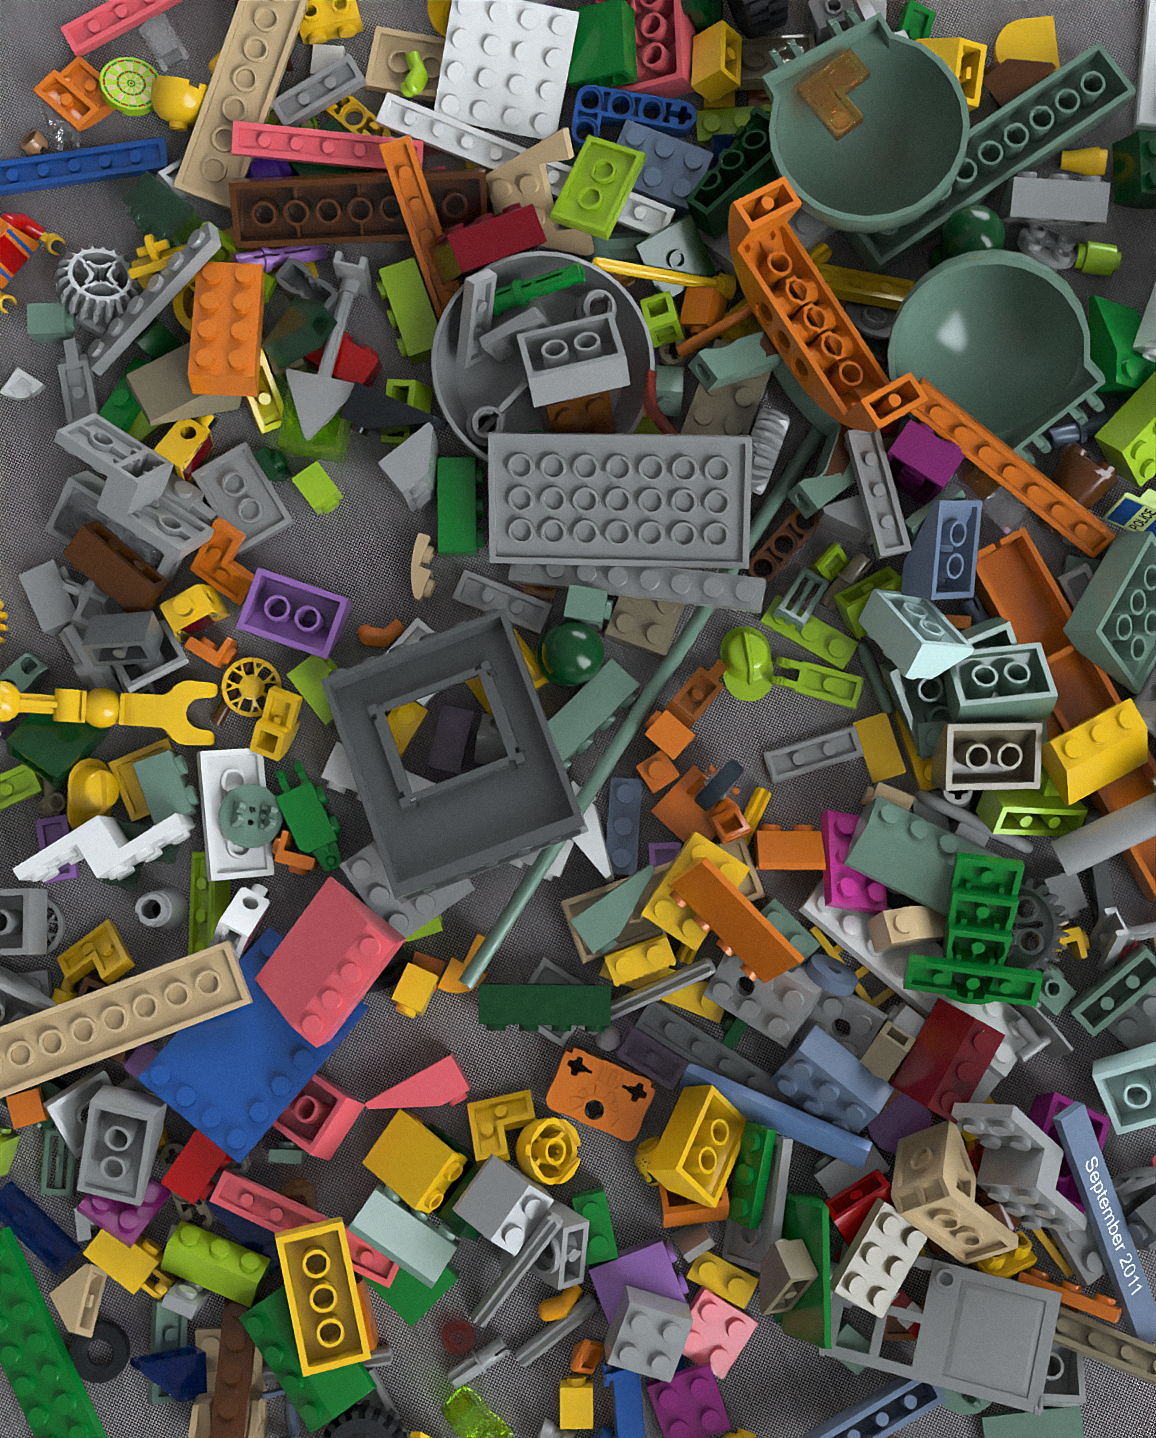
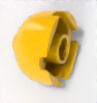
M157 76V79H152L151 87L153 109L162 120L169 122L170 129L187 132L188 126H195L209 86L199 83V89H197L196 86L189 84L190 80Z
M554 1117L533 1120L524 1127L517 1138L515 1146L516 1161L520 1170L535 1182L545 1185L562 1184L574 1175L579 1166L580 1158L576 1157L577 1147H581V1142L576 1129L567 1120Z

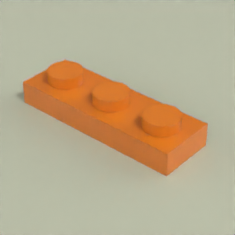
M1031 1266L1030 1271L1026 1269L1020 1271L1018 1282L1062 1293V1303L1114 1324L1119 1321L1122 1308L1115 1305L1116 1299L1096 1292L1095 1297L1082 1292L1083 1286L1063 1279L1062 1284L1049 1279L1050 1273Z

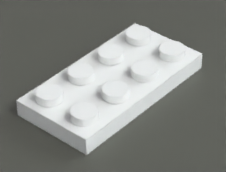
M249 748L197 752L208 882L274 875L271 842L259 848L247 849L234 845L222 836L218 818L221 802L228 791L245 784H257L266 788L263 755L250 751ZM252 807L249 808V811L251 813L253 812ZM248 820V825L250 826L252 825V821Z

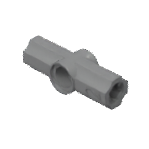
M74 624L65 627L59 633V636L75 663L73 668L82 684L87 689H90V691L94 688L106 687L118 694L120 692L124 693L115 676L116 672L113 665L94 667L82 646L87 630Z

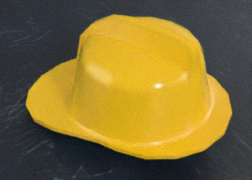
M87 758L80 760L73 766L69 774L67 818L73 830L97 815L110 817L112 807L119 797L120 787L118 780L110 772L107 765L99 759Z

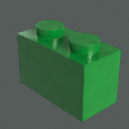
M599 1186L572 1192L575 1212L590 1221L586 1265L619 1258L605 1187Z

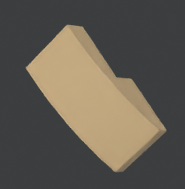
M418 532L411 561V585L415 601L423 605L425 598H431L436 586V581L432 580L434 576L432 571L423 568L425 564L430 565L435 553V547L432 546L433 541L430 536Z

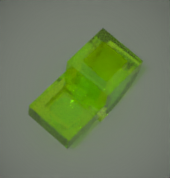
M465 1384L441 1407L447 1422L461 1438H512L515 1435L512 1427L493 1413L487 1403Z

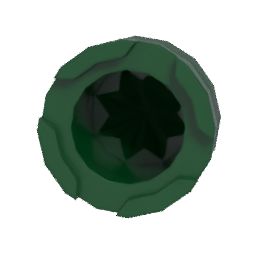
M970 204L956 210L943 226L941 234L942 244L934 246L927 260L929 267L932 269L935 265L937 266L947 259L970 251L1002 250L1006 237L1004 224L994 211L984 205Z
M566 621L550 628L541 636L535 648V663L539 673L549 682L554 683L558 687H573L590 681L600 671L604 662L605 647L601 637L591 626L579 621Z

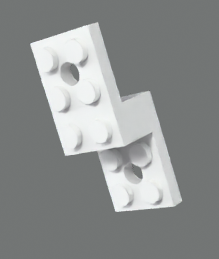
M174 813L129 842L115 818L97 815L13 868V871L19 880H30L32 882L41 880L46 882L60 873L58 868L69 862L70 865H73L85 858L96 878H109L110 880L117 878L122 880L135 872L133 866L145 860L148 863L162 855L163 851L161 848L170 843L177 845L191 836L189 831L195 828L196 825L189 815Z

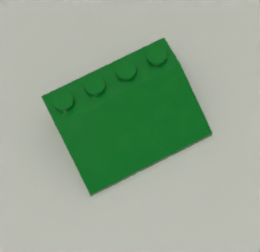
M786 1192L781 1239H787L788 1241L802 1239L819 1276L790 1311L774 1313V1322L780 1323L784 1334L823 1349H832L829 1208L817 1192Z

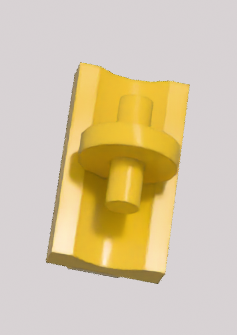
M153 234L145 235V246L136 248L138 256L143 258L133 260L131 262L132 268L128 269L131 279L137 278L145 290L152 276L158 274L157 271L163 270L167 266L170 257L175 252H180L186 244L169 249L170 246L167 239L157 242Z
M1019 1230L1015 1232L1019 1236L1017 1249L971 1264L976 1266L980 1272L1011 1279L1012 1275L1034 1266L1038 1258L1031 1251L1032 1242L1023 1231Z

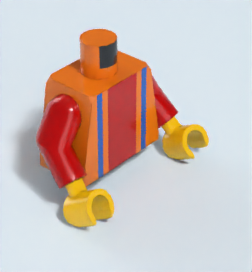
M23 213L2 214L0 216V288L3 289L40 246L37 242L38 240H41L44 247L55 256L60 254L51 248L52 242L59 240L66 245L65 241L55 233L47 234L44 232L45 228ZM0 292V311L8 314L7 310L2 306L3 300L7 298L15 306H17V301L12 295Z

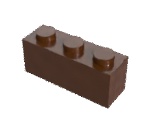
M98 519L82 525L62 553L70 561L74 569L86 574L95 582V586L100 591L109 594L126 613L150 611L171 583Z

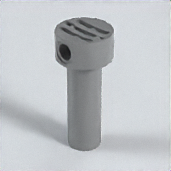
M1156 777L1150 779L1155 791L1154 793L1050 841L1068 877L1156 836Z

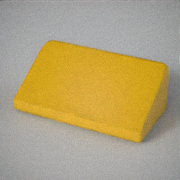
M886 712L852 723L855 725L864 752L863 757L872 784L906 773Z

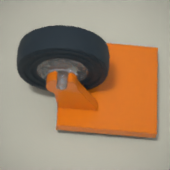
M734 759L730 760L720 771L711 765L702 773L693 765L650 812L684 844L691 833L695 831L711 841L717 834L709 823L708 818L736 806L739 810L741 809L732 800L740 792L733 783L741 776L745 769Z

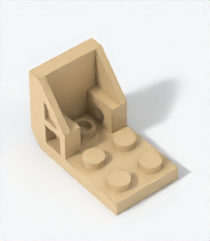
M948 1120L898 1139L891 1198L901 1217L964 1265L1018 1248L1019 1236L974 1202L977 1178L959 1128L954 1123Z
M222 1326L198 1327L195 1330L198 1399L192 1406L188 1438H209ZM256 1345L246 1438H267V1399L261 1398V1393L266 1391V1383L263 1379L265 1359Z

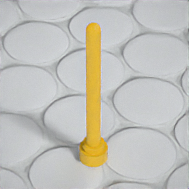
M595 257L592 260V264L610 273L687 287H714L728 301L733 298L736 290V278L734 275L720 273L718 276L715 275L713 278L602 257Z

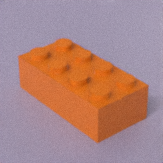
M206 262L196 273L188 363V378L192 394L258 397L266 288L262 264Z

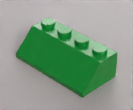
M285 1285L238 1317L311 1433L336 1418L377 1387L362 1362L303 1377Z

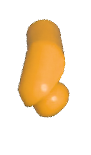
M578 1285L565 1288L559 1296L543 1300L538 1306L539 1317L545 1322L565 1318L583 1290Z

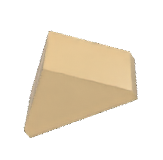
M84 1264L49 1294L68 1332L87 1338H92L107 1278V1273L98 1266Z

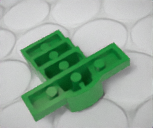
M956 852L945 917L943 958L908 953L902 981L903 989L945 994L946 997L965 1004L982 1005L997 1001L1037 1006L1043 981L1042 972L1003 966L1013 938L1011 929L1019 905L1017 895L1025 868L1023 860Z

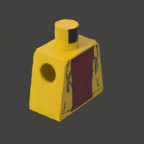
M212 414L197 417L195 420L190 418L179 420L153 451L174 464L172 473L191 484L194 480L191 473L201 468L213 451L214 444L210 432L218 420Z
M200 583L159 605L162 617L166 619L178 643L231 615L217 589Z

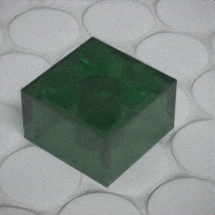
M147 171L122 199L129 210L126 213L127 216L135 222L134 226L143 235L153 234L158 241L167 239L170 246L169 249L187 244L191 234L199 229L203 223L195 208Z

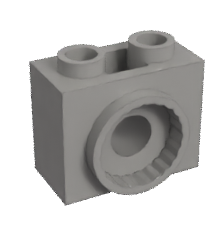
M554 1200L547 1212L554 1211L562 1217L563 1223L529 1268V1271L558 1291L584 1282L590 1221L558 1200Z

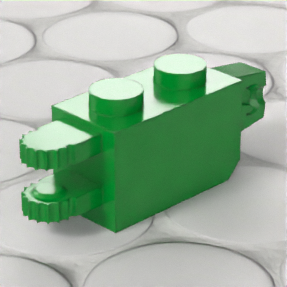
M298 760L293 764L295 773L302 785L292 789L286 772L281 768L275 771V774L284 793L275 798L299 850L314 854L324 871L330 872L339 868V865L344 862L338 843L342 840L339 833L343 829L336 814L330 816L325 804L329 802V798L323 786H316L315 782L310 780L304 765Z

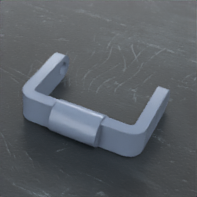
M281 1386L262 1392L261 1398L270 1399L286 1393ZM286 1394L288 1435L278 1438H299L300 1415Z

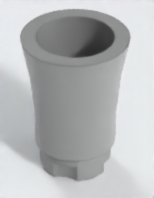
M163 886L142 895L136 903L135 911L139 921L144 925L160 931H171L178 928L185 921L188 914V903L185 896L178 889ZM158 903L161 907L159 915L155 912V906Z

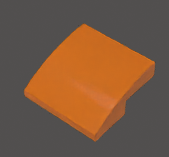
M79 55L60 73L54 69L32 89L34 94L78 132L90 128L115 111L101 97L99 90L101 74Z

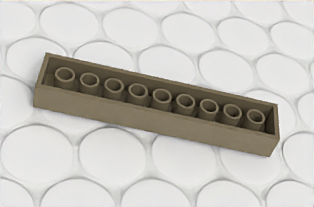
M716 338L712 349L726 347L730 343ZM772 371L707 391L699 382L680 435L748 436ZM673 567L681 569L698 570V568ZM619 596L605 632V639L663 660L667 654L685 604Z

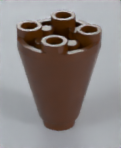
M1072 443L1069 448L1064 447L1060 452L1051 481L1089 510L1117 484L1118 479L1115 477L1117 475L1116 469L1102 460L1095 464L1089 460L1088 452ZM1041 517L1039 518L1037 523L1059 536L1060 532Z

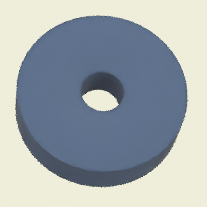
M814 954L805 968L808 977L815 984L838 996L847 997L852 995L859 982L856 974L848 966L827 955Z

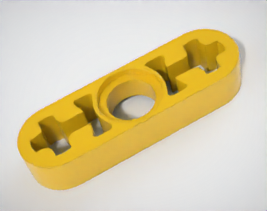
M351 95L338 101L342 106L340 111L336 104L322 111L329 118H335L347 133L370 135L366 130L369 125L370 131L375 135L379 136L382 133L383 137H391L390 130L377 125L375 122L377 117ZM356 111L363 115V119L358 125H349L346 122V117L351 112Z

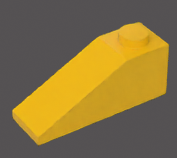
M262 346L258 397L243 396L260 434L290 423Z

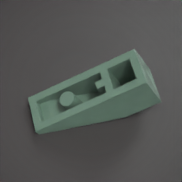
M652 864L646 865L570 919V922L593 954L598 950L601 954H604L618 944L615 938L621 934L655 871Z

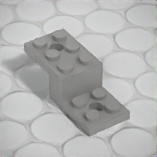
M96 413L57 430L54 442L65 448L69 454L77 456L91 465L96 472L107 476L96 509L107 515L111 521L121 524L133 532L137 538L150 543L159 549L163 555L175 561L180 560L211 540L214 533L213 528L162 496L174 466L173 463Z
M724 954L703 994L786 1049L798 1037L802 1039L816 1024L859 1060L862 1059L888 1015L854 994L844 997L822 989L808 977L805 971L807 965L804 963L794 972L786 971L767 983H763L757 978L753 982L754 991L747 992L740 985V978L742 976L747 977L739 968L743 963L735 954L730 958ZM836 1019L846 1020L851 1028L850 1033L843 1034L839 1032L835 1026Z
M954 1102L951 1115L963 1125L964 1130L972 1133L980 1140V1144L985 1146L976 1183L988 1193L987 1196L998 1201L1004 1206V1210L1007 1213L1018 1218L1021 1221V1225L1028 1229L1040 1230L1041 1227H1049L1062 1233H1070L1071 1230L1085 1231L1088 1218L1056 1190L1064 1154L1063 1149L1015 1105Z

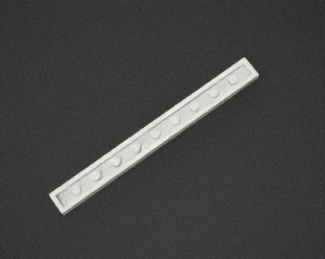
M387 92L375 120L377 125L403 136L410 134L413 140L424 141L425 145L479 167H485L489 171H493L527 150L519 145ZM558 161L545 163L552 197L558 198L572 167ZM631 192L616 223L649 236L671 224L676 210Z

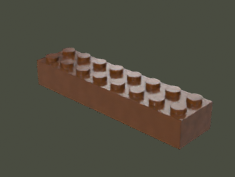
M485 167L422 170L443 233H446L445 230L463 223L465 227L473 223L474 219L488 214ZM388 172L233 178L228 183L235 249L411 241Z

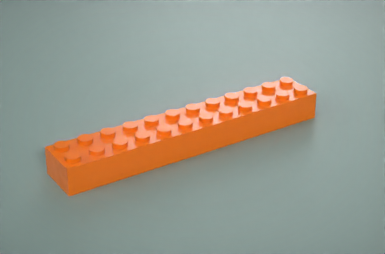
M1025 527L998 540L995 544L992 543L979 550L974 589L990 618L999 616L1010 621L1018 645L1041 642L1058 693V699L1052 714L1061 733L1122 702L1106 672L1078 652L1064 633L1063 629L1072 615V611ZM1149 749L1147 763L1089 794L1095 808L1100 811L1101 817L1155 792L1150 779L1156 777V762ZM1155 836L1121 852L1124 861L1147 901H1156Z

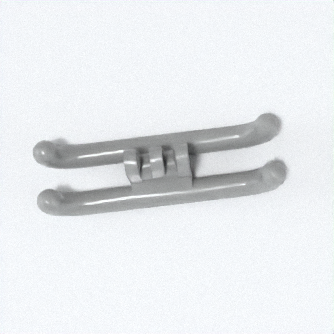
M922 789L916 793V799L919 802L953 818L949 830L953 832L952 834L993 854V857L1004 858L984 848L990 836L1025 853H1030L1034 849V845L1030 840L1019 835L992 834L979 816Z

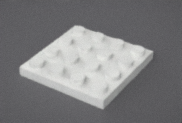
M452 0L434 111L468 125L542 140L556 133L580 12L524 0Z

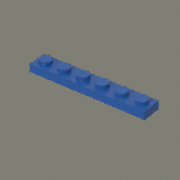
M165 137L3 160L0 161V196L158 173L170 165L167 141Z

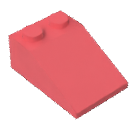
M317 1072L272 1126L310 1155L330 1161L365 1104Z

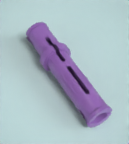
M325 244L285 246L272 249L259 247L258 251L232 254L231 262L262 264L263 271L266 273L271 272L272 268L282 267L288 258L298 260L301 263L325 261L327 259V248Z

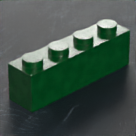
M480 983L478 1024H486V1030L505 1031L506 1025H519V1031H539V1025H552V1031L567 1032L571 1031V1025L585 1026L584 1031L604 1032V1026H611V984Z

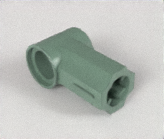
M640 232L611 233L608 240L591 235L595 252L587 255L586 261L592 263L595 257H602L623 262H640L633 244L646 238L645 234Z

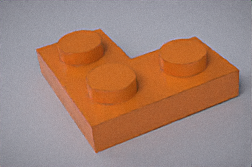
M222 517L214 520L211 526L214 529L211 540L200 547L189 570L241 606L246 601L255 576L234 561L246 535Z

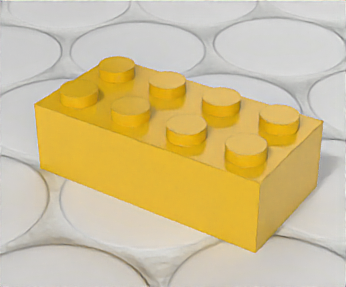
M342 1217L275 1233L303 1377L371 1359Z

